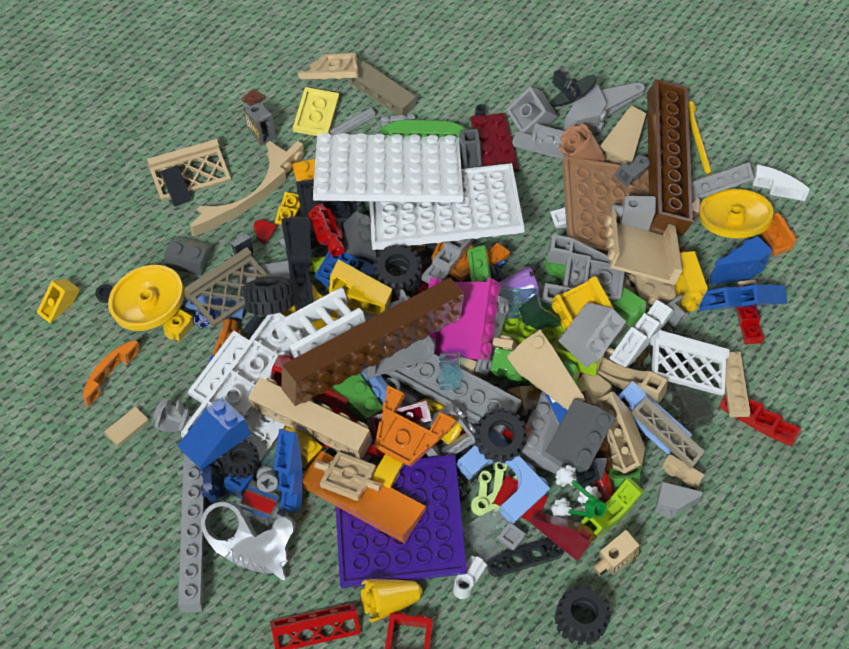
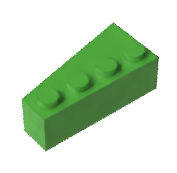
M495 349L491 371L500 381L526 386L533 385L525 377L520 376L507 359V356L513 351ZM571 361L562 362L577 385L580 370Z
M360 374L353 375L343 383L332 387L348 400L345 409L360 422H364L382 409L381 404Z

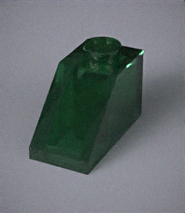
M536 294L519 308L521 321L526 326H531L536 330L562 326L561 318L558 313L554 312L552 304Z

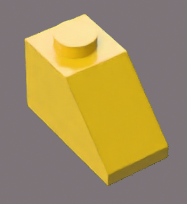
M67 279L52 280L36 313L49 323H52L74 303L80 289Z
M288 428V431L295 432L298 435L302 467L306 469L317 458L323 447L307 433Z

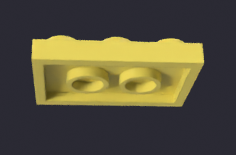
M305 87L293 125V132L314 136L329 133L338 104L339 93Z

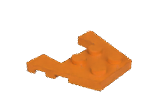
M444 242L437 244L432 255V262L434 257L442 250ZM496 243L488 251L489 264L491 266L510 256V251L499 243ZM467 251L450 273L460 282L471 277Z
M388 385L374 447L411 467L457 424V421L440 412L430 430L396 414L405 394Z

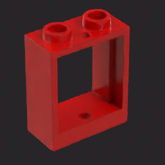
M403 612L390 613L385 649H391L394 624L426 628L423 649H429L433 619H429L425 615H416L414 617L407 616Z

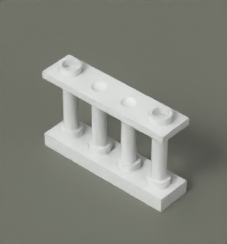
M341 287L274 323L273 326L279 340L288 337L292 345L289 347L293 357L296 358L360 325L366 320L360 308L351 311L347 307L348 300L344 289ZM339 308L345 316L334 321L329 313ZM322 318L327 326L317 331L312 323ZM305 327L310 335L299 340L294 332Z

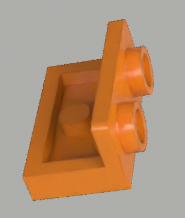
M779 213L774 214L770 227L759 234L763 242L773 250L771 253L773 257L791 251L796 243L795 234L791 232L785 219Z

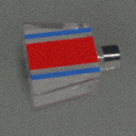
M251 480L239 506L245 512L251 525L269 528L273 519L277 520L280 517L287 516L288 511L279 508V495L272 491H261L257 486V482ZM235 513L236 521L239 522V521H238V517H237V515H236V513Z

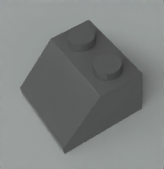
M356 211L343 223L345 253L375 264L374 260L377 257V249H372L370 217Z
M177 236L170 240L164 254L166 267L202 276L214 244Z

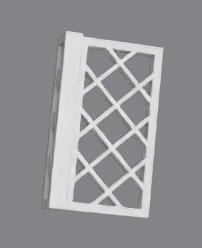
M661 330L651 337L650 345H653V373L668 379L669 382L721 396L725 394L726 359L729 357V349ZM659 347L664 348L669 355L664 358L659 352ZM675 353H682L686 360L681 363ZM669 357H671L677 365L673 369L666 361V359H668ZM693 358H699L704 365L699 368ZM687 362L695 370L691 374L684 367V364ZM711 362L719 364L718 372L711 366ZM662 363L668 373L658 372V365ZM705 366L712 374L710 378H707L701 371ZM679 368L685 375V378H679L674 371ZM697 373L703 382L697 383L692 375ZM715 378L719 383V388L714 387L709 380Z

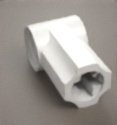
M471 556L466 564L467 574L456 577L453 593L457 598L465 599L470 596L472 589L487 567L483 559ZM459 584H465L468 588L463 589L459 587Z

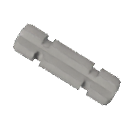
M409 114L407 116H391L390 118L382 117L381 126L399 120H415L414 114Z

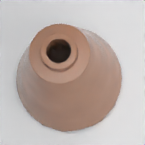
M579 123V126L572 125L561 136L560 140L562 143L561 146L559 145V149L564 155L604 162L605 155L591 130L585 124Z

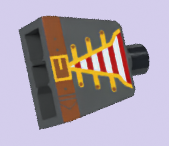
M261 103L247 105L244 108L247 128L259 145L263 146L269 141L276 140L272 114Z

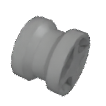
M271 466L261 467L257 472L258 488L263 492L275 490L278 485L277 471Z

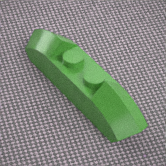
M399 120L390 122L379 129L383 135L389 136L400 134L403 137H410V135L417 134L421 135V137H428L429 135H437L439 137L454 135L459 137L460 130L467 128L449 121Z

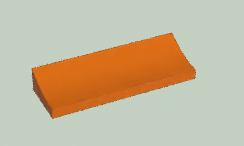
M321 451L314 462L302 474V488L405 544L426 511V506L393 488L383 485L379 492L367 488L359 501L320 487V481L325 475V471L314 468L316 460L329 463L335 458Z

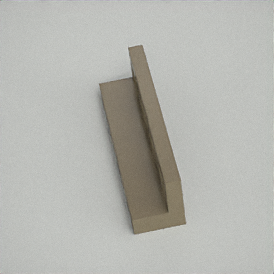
M646 396L632 409L631 414L690 469L704 454L705 451Z

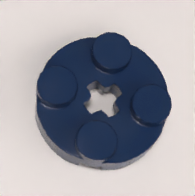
M213 461L200 470V474L203 477L201 494L203 497H207L211 503L221 502L223 500L220 497L225 496L224 474H219L218 468H221L217 461Z

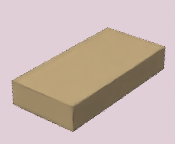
M134 407L105 430L104 433L119 447L147 425L149 419Z

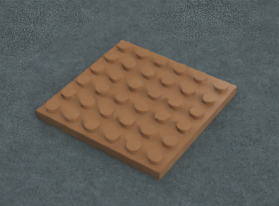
M564 156L562 159L567 237L608 255L609 250L606 248L608 239L605 237L607 228L604 223L606 216H610L611 205H622L626 196H649L648 169L645 170L643 176L626 187L614 176L620 165ZM616 216V221H617V223H619V224H620V216ZM649 228V232L663 235L665 230Z

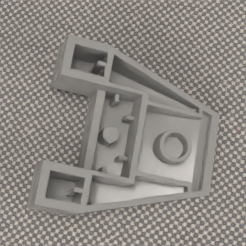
M552 235L547 262L565 265L562 286L545 283L539 311L555 313L551 300L556 295H561L595 276L610 302L621 299L624 271L610 268V261L607 259V255L573 238Z

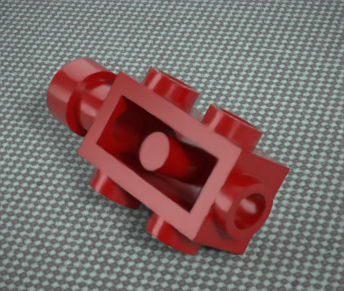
M323 204L316 205L307 215L316 233L317 241L322 245L328 246L331 256H339L344 253L345 248L340 241L343 239L342 231L338 229L336 217Z

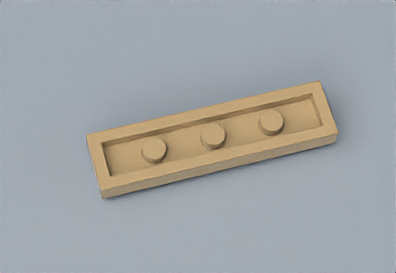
M729 352V357L726 359L725 391L729 417H749L750 415L741 352Z

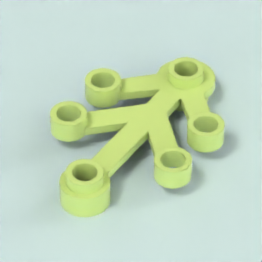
M502 463L494 464L493 492L488 496L487 484L492 476L488 471H483L479 474L478 496L471 502V510L475 515L485 516L489 512L499 513L498 509L500 506L492 503L502 486L503 473L507 469V465L502 464L503 469H499L497 464ZM482 475H486L488 480H483ZM482 502L485 505V508H480L478 506V503Z

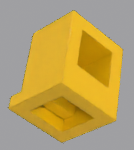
M179 309L163 325L165 336L170 340L175 339L180 342L194 326L193 318L188 313Z

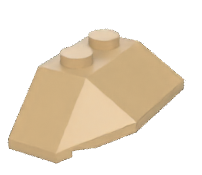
M610 392L596 400L595 406L615 417L606 434V440L613 468L626 474L642 465L645 446L631 411L614 392Z

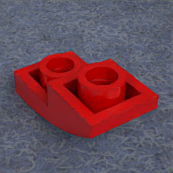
M756 306L737 307V317L745 345L763 343L765 337L759 325L761 319Z

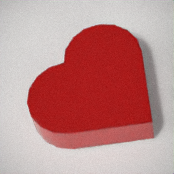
M257 220L253 225L257 240L262 243L268 242L277 229L276 225L265 220Z

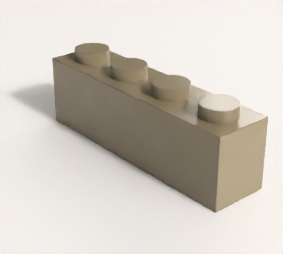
M364 61L358 65V78H349V84L397 116H406L416 107V96L412 92L407 91L399 83L392 81L385 74Z

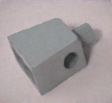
M626 196L622 205H611L610 214L612 209H615L617 216H620V224L649 231L655 214V197Z

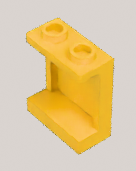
M596 276L561 295H556L551 300L552 308L555 313L559 314L564 330L568 328L587 302L613 308Z

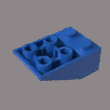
M758 236L751 240L747 239L738 249L734 248L725 258L721 257L716 261L709 283L713 285L751 280L764 271L773 250Z
M328 252L314 276L330 287V275L338 260L373 279L374 269L373 264L345 252L339 256H331L330 252Z

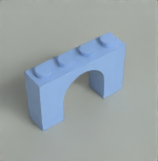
M494 430L489 432V440L498 447L508 446L502 434L500 436ZM476 445L461 457L456 464L457 468L468 480H471L488 464L494 463L491 459H485V456L478 452L479 449ZM520 455L516 456L512 461L502 463L509 466L515 472L518 480L516 493L498 509V512L512 524L521 518L550 490L547 481L543 477H539L534 472L532 465L524 462Z

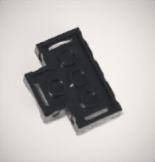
M314 179L296 181L301 217H308L307 214L316 205L323 204L336 217L338 229L344 230L343 223L352 216L348 204L350 201L313 200L314 188L309 187L314 186ZM351 201L353 212H358L356 201ZM310 224L311 249H314L320 243L317 241L316 233ZM342 232L343 239H341L340 241L344 245V234Z

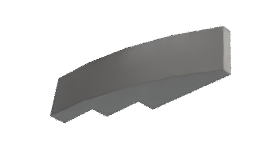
M474 238L444 242L442 250L434 257L433 263L423 273L421 280L428 284L430 278H438L444 281L466 253Z

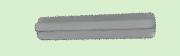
M368 108L334 127L329 132L333 135L347 133L374 118L375 111L372 108Z

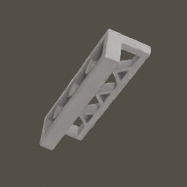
M750 162L739 163L691 180L692 201L696 198H703L754 180Z

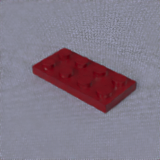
M505 113L471 116L470 123L472 129H478L482 167L512 163L513 171L518 172L519 166Z

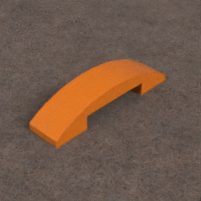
M134 340L116 348L95 367L87 380L83 393V399L87 407H90L101 395L100 384L121 361L128 365L140 352L137 341Z

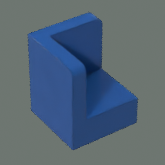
M229 474L224 480L226 491L242 500L246 491H251V489H248V486L252 488L255 486L253 475L251 476L250 474H248L246 479H244V476H241V479H237V475L231 478Z

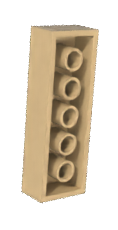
M260 377L248 397L255 411L294 430L307 433L313 439L341 453L360 460L364 458L372 442L370 430L366 424L359 421L357 423L352 422L347 415L340 412L336 414L331 411L330 407L324 404L319 406L313 403L312 399L295 406L283 392L282 388L277 386V382L270 378L265 380Z

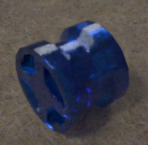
M210 309L209 314L215 320V311ZM198 310L194 315L196 326L202 329L210 327L209 321Z

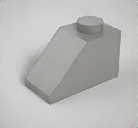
M662 482L658 492L655 511L660 512L662 516L666 517L676 516L698 504L702 492Z

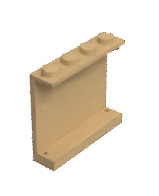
M612 209L610 216H606L604 223L607 228L605 237L608 239L606 248L609 250L607 259L610 261V268L675 285L682 272L676 226L668 224L663 235L617 223V214L615 209Z

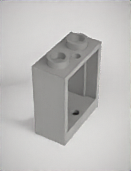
M453 402L432 415L431 421L420 423L419 426L430 430L438 414L441 412L449 417L453 415L466 433L441 450L434 445L426 452L429 458L456 455L475 442L474 434L476 427L471 421L467 422L464 418L466 416L460 407H456Z

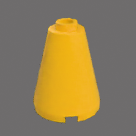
M366 579L362 581V584H365V589L361 590L362 605L365 614L370 613L372 618H369V621L372 623L390 616V613L394 614L418 602L422 596L421 585L417 584L415 580Z

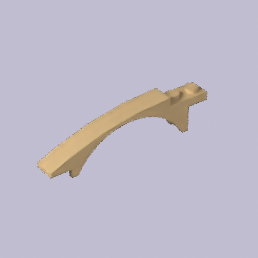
M269 141L266 144L269 169L261 185L250 195L237 202L222 206H200L197 211L201 215L190 224L191 235L195 237L238 217L264 200L286 181V173L291 170L292 163L299 162L303 158V144L297 141L287 151H284Z

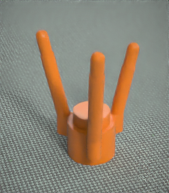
M227 319L223 322L222 330H220V335L212 355L218 352L220 345L225 343L233 331L241 335V330L238 329V323L235 320Z

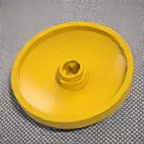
M725 189L708 195L701 202L699 219L707 230L716 235L727 238H748L759 235L770 227L773 221V207L765 197L753 191Z
M148 265L137 268L123 276L113 287L108 301L109 311L116 323L125 329L144 331L156 328L171 319L181 307L185 294L184 285L179 275L169 267Z

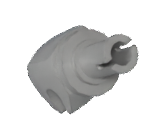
M166 398L158 403L154 411L155 427L165 432H181L192 418V416H189L188 409L180 401H177L176 406H172L169 399Z

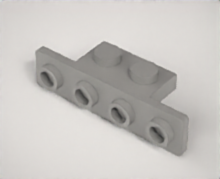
M535 124L533 135L518 131L515 133L512 142L514 147L563 159L566 156L559 149V145L561 146L562 143L560 138L565 131Z

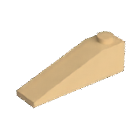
M541 330L525 339L507 356V359L520 376L525 377L535 387L541 389L566 410H568L573 399L582 402L586 400Z

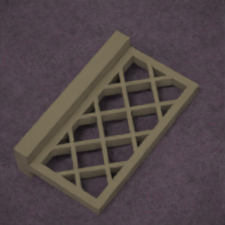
M247 247L185 287L184 296L188 301L191 300L213 327L245 306V299L240 296L241 288L243 289L245 285L241 284L242 276L254 278V280L256 278L269 277L253 259L252 253ZM250 263L255 268V272L247 273L243 272V269ZM231 275L240 276L239 284L228 282V277ZM216 285L225 286L224 294L212 292L213 287ZM227 286L239 288L238 296L226 294ZM201 295L210 296L209 304L200 303L197 298ZM211 298H223L222 306L211 305ZM225 299L237 300L236 306L233 308L225 307ZM210 309L222 310L221 316L214 320L209 314Z

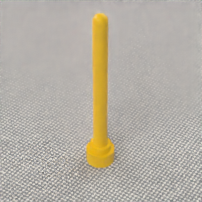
M688 101L691 130L704 172L710 174L711 167L694 115L696 111L695 103Z

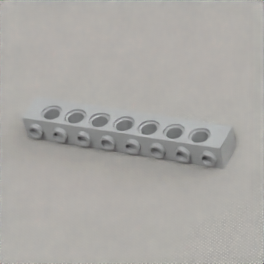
M185 454L183 463L178 599L181 613L202 612L204 534L201 529V519L205 512L206 498L201 494L203 477L200 474V469Z

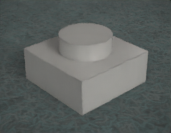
M509 522L497 537V541L511 551H514L525 539L526 534Z

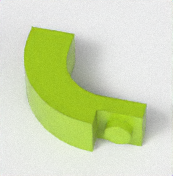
M627 478L605 503L607 508L605 514L600 518L593 516L591 519L585 517L581 524L591 528L597 536L596 540L599 539L634 508L635 503L644 491L631 478Z

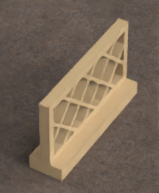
M217 139L147 159L148 169L161 201L170 199L169 193L163 195V179L157 177L155 172L175 165L185 168L182 172V177L184 181L191 183L187 188L189 193L231 181ZM217 155L218 162L214 164L207 161L210 156ZM197 160L202 163L199 170L190 166L193 161ZM205 164L214 168L211 174L202 171ZM188 169L196 173L193 180L184 176ZM216 170L224 172L225 177L216 178L213 175ZM198 176L207 177L206 183L201 184L197 182Z

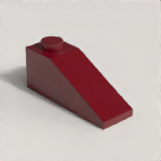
M427 400L398 408L396 414L416 424L432 420ZM382 413L369 417L374 436L377 435Z
M539 512L529 520L532 525L576 561L587 552L597 538L591 528L578 522Z

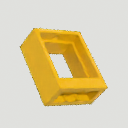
M695 251L680 253L682 272L674 285L676 297L680 294L683 296L679 306L689 312L698 309L708 290Z

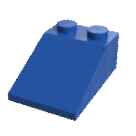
M221 398L204 410L178 444V448L202 470L249 437L251 433L245 418L224 398Z

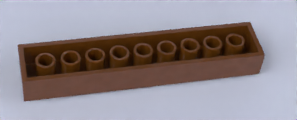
M655 79L647 92L648 160L650 162L648 166L649 196L655 197V214L650 227L666 230L668 224L676 226L677 234L684 235L693 223L688 88Z
M448 278L282 364L283 392L295 406L306 403L312 397L325 393L334 385H339L349 377L360 374L362 370L375 366L379 361L392 357L396 352L407 349L419 340H424L428 335L435 331L438 332L448 324L455 323L460 319L465 293L451 278Z

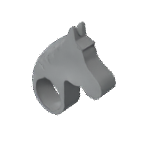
M221 501L212 504L205 510L201 519V529L208 543L216 552L232 563L249 570L261 573H274L281 580L287 578L284 566L290 560L288 558L287 546L296 529L292 518L288 516L280 517L274 522L272 529L257 535L243 509L234 502ZM217 507H228L236 513L239 526L234 538L223 539L212 532L209 520L212 512Z

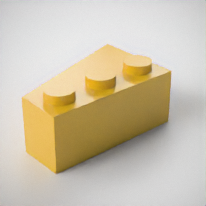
M340 260L337 261L330 275L329 294L342 287L348 300L346 304L348 308L355 310L360 308L362 312L376 316L387 311L391 302L392 288Z

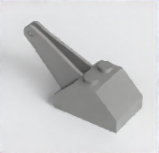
M637 82L600 90L598 84H595L584 97L575 101L566 116L563 131H566L572 125L579 126V123H583L589 127L595 137L597 132L602 131L605 124L602 121L606 117L643 95L644 85Z

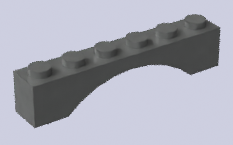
M478 129L460 130L459 145L462 169L482 167Z

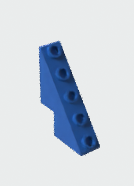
M756 284L745 287H724L709 290L703 297L699 309L700 311L787 304L785 285Z

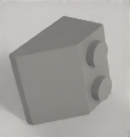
M531 86L506 109L518 130L526 134L533 132L535 124L547 127L557 117L556 112L543 92Z

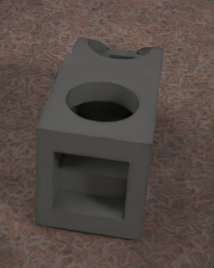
M638 155L630 165H627L625 162L621 164L614 176L628 187L643 176L650 162L645 156Z

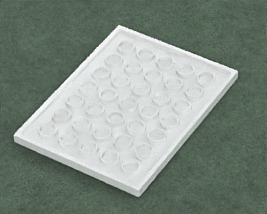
M329 133L317 134L313 200L463 202L459 137L454 135H447L445 137L429 135L428 137H421V135L417 134L410 135V137H403L400 134L392 136L383 134L366 135L362 133L357 135L346 133L337 135Z
M512 163L461 169L463 202L369 201L372 249L383 250L387 246L392 248V245L395 244L396 247H400V244L404 246L524 233V223Z

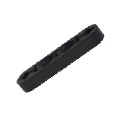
M552 540L544 541L490 558L487 571L494 577L504 576L557 560L563 556L564 550L560 548L558 553L554 550L549 551L552 549V545H555L556 548L560 547ZM538 551L542 557L539 560L531 558L530 553ZM517 556L521 558L522 564L518 566L513 565L510 559ZM504 559H507V565H502L505 562ZM494 563L502 565L499 571L496 568H492Z

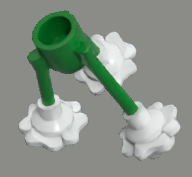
M570 465L560 467L556 472V484L562 487L566 486V484L574 485L580 494L577 500L581 503V507L586 509V512L572 510L569 507L570 502L562 497L560 500H555L551 507L553 516L566 520L571 514L585 516L588 519H591L593 516L596 518L602 517L607 508L605 503L599 500L601 494L598 492L597 487L587 485L584 489L574 478L576 476L575 467Z

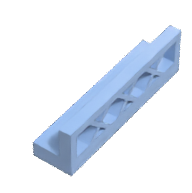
M633 381L618 395L620 400L624 398L629 402V407L627 408L631 412L646 396L689 437L692 436L688 430ZM633 415L637 427L666 454L675 455Z

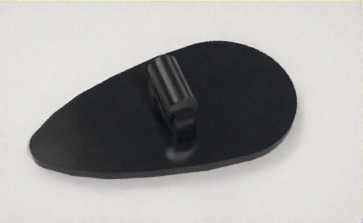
M589 75L576 83L571 79H567L562 92L550 101V105L552 107H559L581 99L594 87L597 77Z

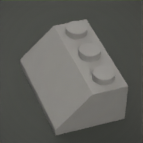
M587 302L558 341L587 368L601 358L626 321L613 308Z

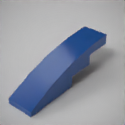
M279 429L274 470L279 471L277 489L282 491L280 509L296 514L301 511L302 461L297 433Z

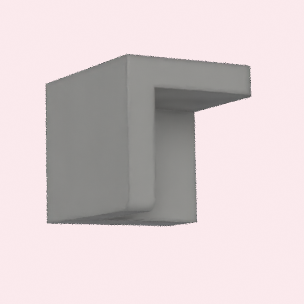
M681 294L667 304L674 311L667 322L674 328L689 316L679 306L683 299Z

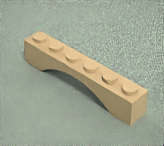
M604 357L602 358L597 374L605 381L622 390L633 381L655 402L660 403L667 391L668 379L651 371L629 369Z

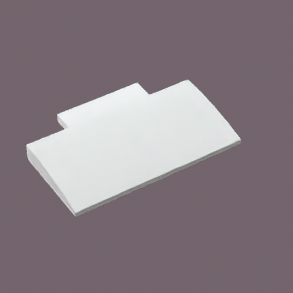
M281 313L267 315L249 340L235 331L231 333L188 391V395L202 404L181 431V437L184 438L206 408L219 399L224 398L245 418L251 433L245 440H247L248 444L251 441L254 446L256 445L259 461L262 460L277 439L279 429H284L286 425L255 411L248 397L260 377L265 380L270 378L272 366L279 354L293 357L289 347L292 345L288 337L279 340L273 326L274 323L285 318L284 315ZM304 328L294 332L299 340L310 335ZM237 455L233 458V462L237 464L248 461V456Z

